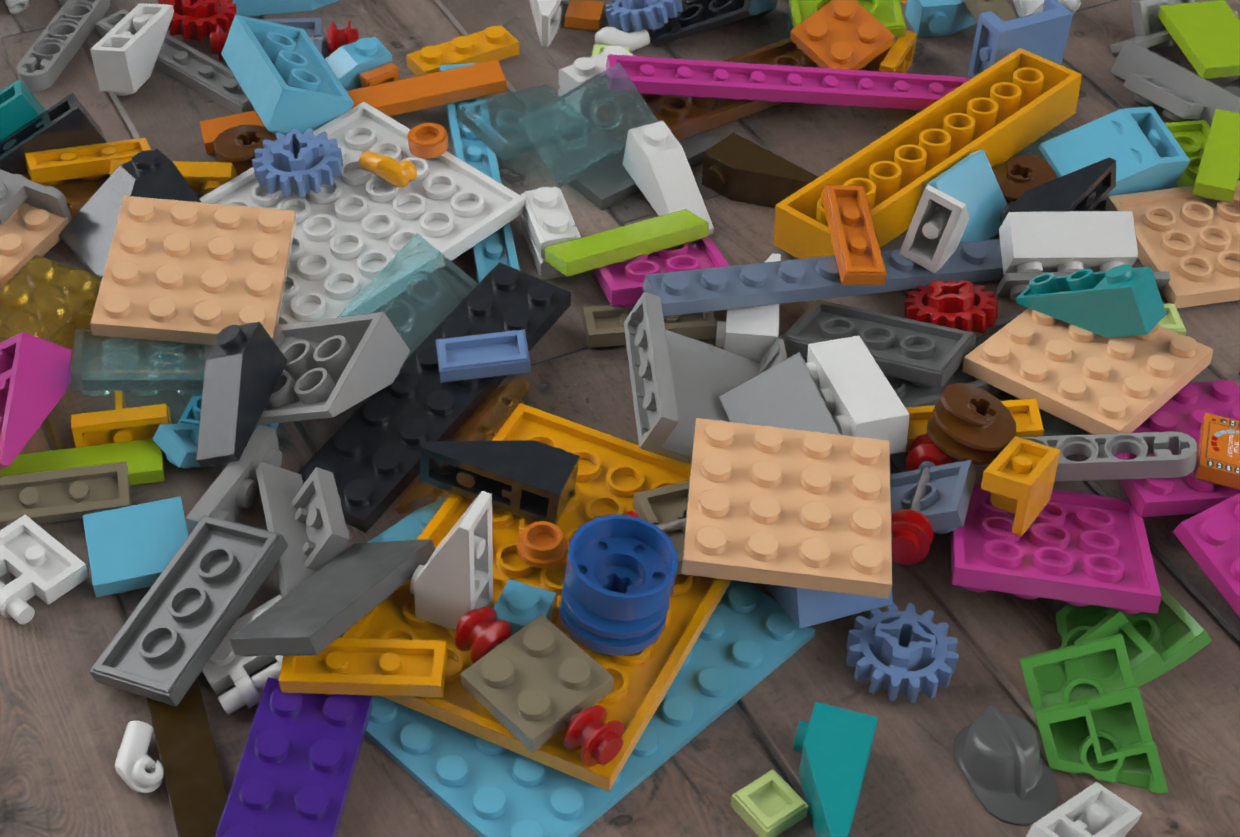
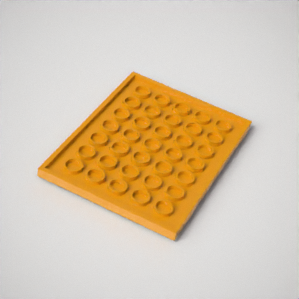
M520 403L492 441L535 440L580 456L575 489L557 523V526L561 529L562 534L567 540V554L562 562L553 567L536 568L527 565L518 555L517 542L524 529L535 521L492 507L493 602L490 607L494 608L509 579L557 593V607L550 621L614 677V690L593 706L601 705L606 709L607 717L605 724L618 720L624 726L622 735L623 745L616 757L604 765L585 766L581 761L583 748L572 752L567 750L564 745L567 726L532 753L462 687L460 674L474 664L470 659L471 650L460 651L455 646L456 631L415 617L414 595L410 593L412 578L350 627L342 637L445 640L447 642L448 657L442 698L382 697L609 792L732 580L686 574L676 575L673 592L670 596L669 610L666 615L665 628L654 644L639 653L622 656L600 654L578 644L565 631L559 615L571 538L580 526L597 517L616 514L626 516L629 510H633L636 513L633 507L634 493L690 481L691 464L640 449L637 444ZM451 493L416 540L432 539L436 549L474 500Z

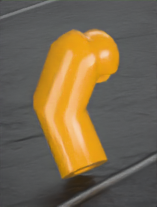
M369 150L364 151L359 157V165L363 170L376 174L395 187H406L409 185V182L414 181L417 177V169L409 160H403L399 163L392 157Z

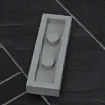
M262 424L255 429L240 460L229 462L187 515L188 535L191 534L204 515L235 523L245 508H250L254 504L260 490L256 475V469L259 464L264 462L277 467L281 466L282 452L279 450L276 429Z

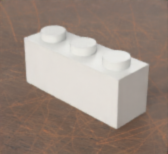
M1132 211L1009 212L999 228L1003 275L1006 273L1075 272L1082 269L1103 272L1119 265L1129 264L1132 266L1138 258Z
M860 336L808 344L806 364L841 434L888 440L890 454L905 452L910 414Z

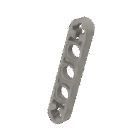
M67 0L16 67L18 78L21 79L31 92L46 90L54 84L96 27L95 23L100 21L110 8V0Z
M1182 432L1020 437L1061 450L1054 482L1177 478L1192 473L1196 468L1197 443L1190 435ZM1123 452L1132 453L1137 458L1123 460L1116 458L1114 455ZM1080 454L1087 456L1089 459L1078 462L1070 461L1066 457ZM973 464L977 474L975 483H982L983 473L990 464Z

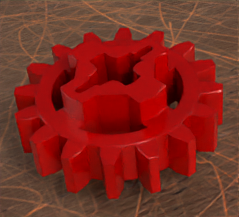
M158 0V4L173 5L174 14L168 30H170L171 36L182 34L184 40L203 41L204 36L210 37V32L217 31V25L221 26L223 32H229L233 19L237 15L236 4H233V0Z
M938 280L931 282L929 288L919 285L917 286V292L907 293V299H904V318L968 332L985 333L986 326L994 327L995 319H998V299L995 298L994 291L985 292L984 285L974 287V284L964 280L960 282H954V280L942 282Z

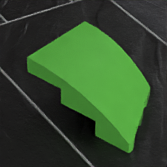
M1159 582L1162 597L1157 614L1148 612L1128 614L1112 607L1091 604L1084 607L1067 604L1056 613L1057 629L1062 637L1060 648L1121 634L1137 688L1173 669L1213 640L1205 629Z
M1121 634L1019 658L1050 768L1073 774L1080 773L1107 782H1118L1140 787L1154 793L1163 794L1168 792L1157 747L1151 736L1140 691L1136 687L1126 646Z

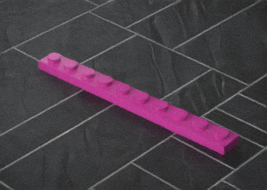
M608 54L605 65L610 92L862 106L880 109L895 108L915 111L924 110L969 81L968 77L611 54Z

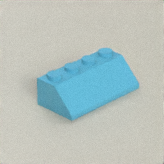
M235 15L221 55L268 131L275 135L280 132L287 136V133H290L292 129H297L298 132L304 134L309 128L315 130L352 108L353 100L304 29Z

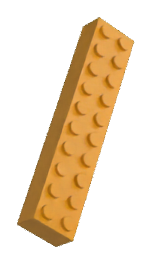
M1018 48L776 204L773 245L798 259L835 256L821 195L824 185L865 187L879 246L882 248L909 229L926 184L971 153L984 149L991 167L996 164H1002L1074 115L1077 108L1082 74L1023 48Z

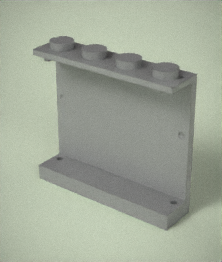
M644 291L624 321L639 448L691 464L696 418L730 422L719 396L786 360L787 355L783 339L777 338L759 362L665 329L660 297Z

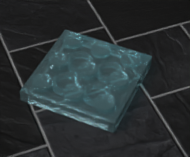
M75 329L71 391H82L83 394L88 396L108 395L111 391H130L131 394L137 396H152L159 391H177L185 396H199L203 393L205 361L213 345L92 335V329Z

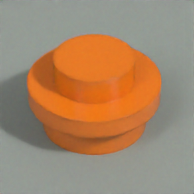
M538 521L531 523L524 529L517 542V552L520 559L527 565L536 568H549L559 564L567 554V540L557 525L547 521Z

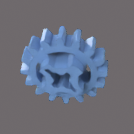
M611 0V3L605 6V12L609 27L622 28L624 32L640 31L642 28L645 30H656L664 26L663 23L668 22L667 18L677 17V12L683 10L681 0Z
M311 128L306 130L304 134L298 132L297 129H292L290 133H287V136L280 132L276 133L277 140L265 139L262 141L264 149H255V159H252L255 177L258 179L259 186H267L268 193L270 194L282 190V195L285 198L292 192L298 194L300 198L304 197L310 190L317 194L320 193V185H334L333 177L341 176V166H344L341 148H338L337 140L335 138L328 140L326 132L315 136Z
M894 602L887 606V611L884 613L878 608L869 610L868 618L857 616L854 629L849 630L846 645L848 650L847 666L856 667L854 679L857 682L867 679L871 681L869 689L871 694H875L881 689L887 690L889 701L894 702L898 697V693L906 694L910 703H916L918 692L921 691L932 699L936 696L938 686L943 688L949 686L951 675L955 673L959 654L955 653L958 643L957 638L947 637L949 624L943 622L935 625L932 622L933 611L929 610L921 616L915 613V604L912 603L908 604L905 611H898Z

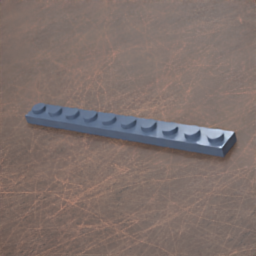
M1000 239L959 243L957 250L936 273L900 255V249L881 251L887 274L884 286L842 285L835 256L646 274L642 288L645 292L660 297L664 317L917 289L919 285L929 287L931 282L938 280L942 282H948V280L960 282L964 280L971 283L1000 280L1004 275Z

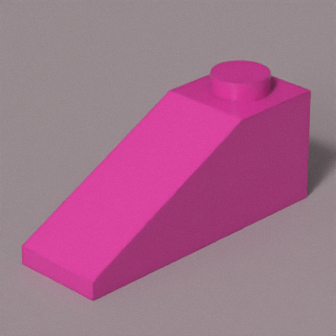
M25 332L19 333L0 343V470L9 467L63 397L72 378V370L70 368L72 350Z

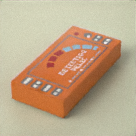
M1205 412L1200 428L1195 478L1240 490V421Z

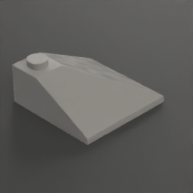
M384 312L278 325L273 341L288 362L257 425L333 418L392 384L398 376L410 350Z

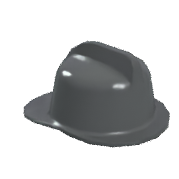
M990 705L985 708L982 716L978 717L974 723L962 728L954 738L952 752L957 765L962 770L977 800L989 814L1002 822L1025 826L1032 825L1054 810L1058 800V786L1050 767L1040 752L1035 730L1024 718L1014 713L999 711L995 705Z

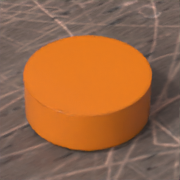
M436 123L419 124L413 127L407 135L409 151L418 158L430 159L444 154L449 146L446 129Z

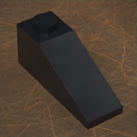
M71 93L0 141V169L11 174L29 173L25 153L107 142L100 126L77 97Z
M1110 157L1025 191L1015 202H1010L1004 208L1000 216L1001 225L1009 212L1092 211L1116 187V160Z
M260 322L239 326L230 325L222 329L216 336L215 344L205 361L196 461L201 467L240 460L288 362Z
M535 440L425 441L421 447L419 481L475 500L481 491L492 494V507L535 522L547 521L557 525L575 489L580 456Z

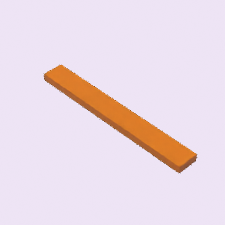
M493 60L349 90L347 93L354 102L352 108L362 102H366L387 116H394L503 93L508 90L506 78L499 61ZM256 110L200 121L207 154L216 153L214 140L221 132L240 125H259L265 127Z

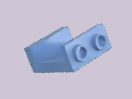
M1045 0L1042 12L1005 22L992 11L979 14L968 77L972 79L1018 48H1023L1061 65L1073 13L1058 0Z

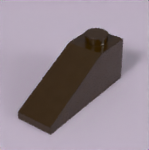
M733 132L704 152L701 184L732 201L775 208L776 204L811 183L818 176Z

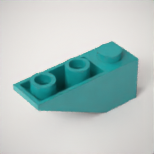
M1125 264L1111 268L1108 271L1094 273L1092 269H1082L1070 275L1055 277L1054 273H1045L1032 278L1029 281L1030 285L1016 297L1019 305L1106 338L1147 335L1166 315L1151 266L1132 268L1131 265Z

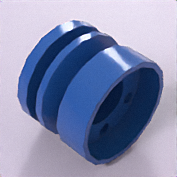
M616 514L597 517L580 526L570 540L559 615L565 631L578 644L600 654L622 656L639 653L654 644L665 628L670 596L673 592L677 574L678 554L672 540L656 525L632 516Z

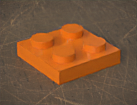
M832 0L790 31V40L820 68L860 70L894 44L895 38L893 33L856 0Z

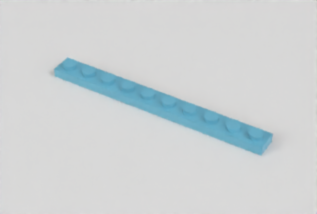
M476 63L440 65V71L474 65ZM484 97L446 104L445 108L454 156L502 184ZM510 222L471 248L478 284L499 262L520 271Z

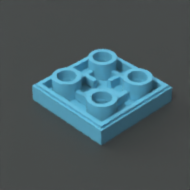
M984 149L971 153L926 184V186L930 185L966 204L970 219L960 243L989 240L999 233L1001 226L1000 216L1008 204Z
M181 496L83 515L95 596L121 594L131 590L151 587L189 536Z

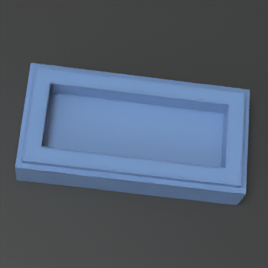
M525 329L436 340L441 383L531 372Z

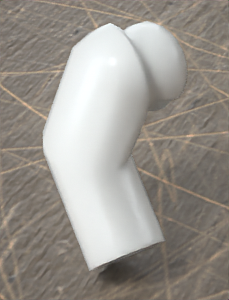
M604 27L596 33L595 43L597 45L630 48L629 52L647 46L650 43V36L644 28L628 34L614 27Z
M130 721L127 724L115 761V770L131 790L139 793H149L155 791L161 785L164 770L158 760L155 763L147 754L154 730L150 724L142 721Z

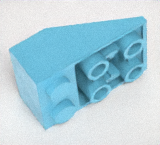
M1153 106L1117 110L1043 142L1039 146L1041 153L1058 178L1109 157L1116 160V187L1102 201L1107 200L1108 196L1171 189L1175 186L1190 162V159Z

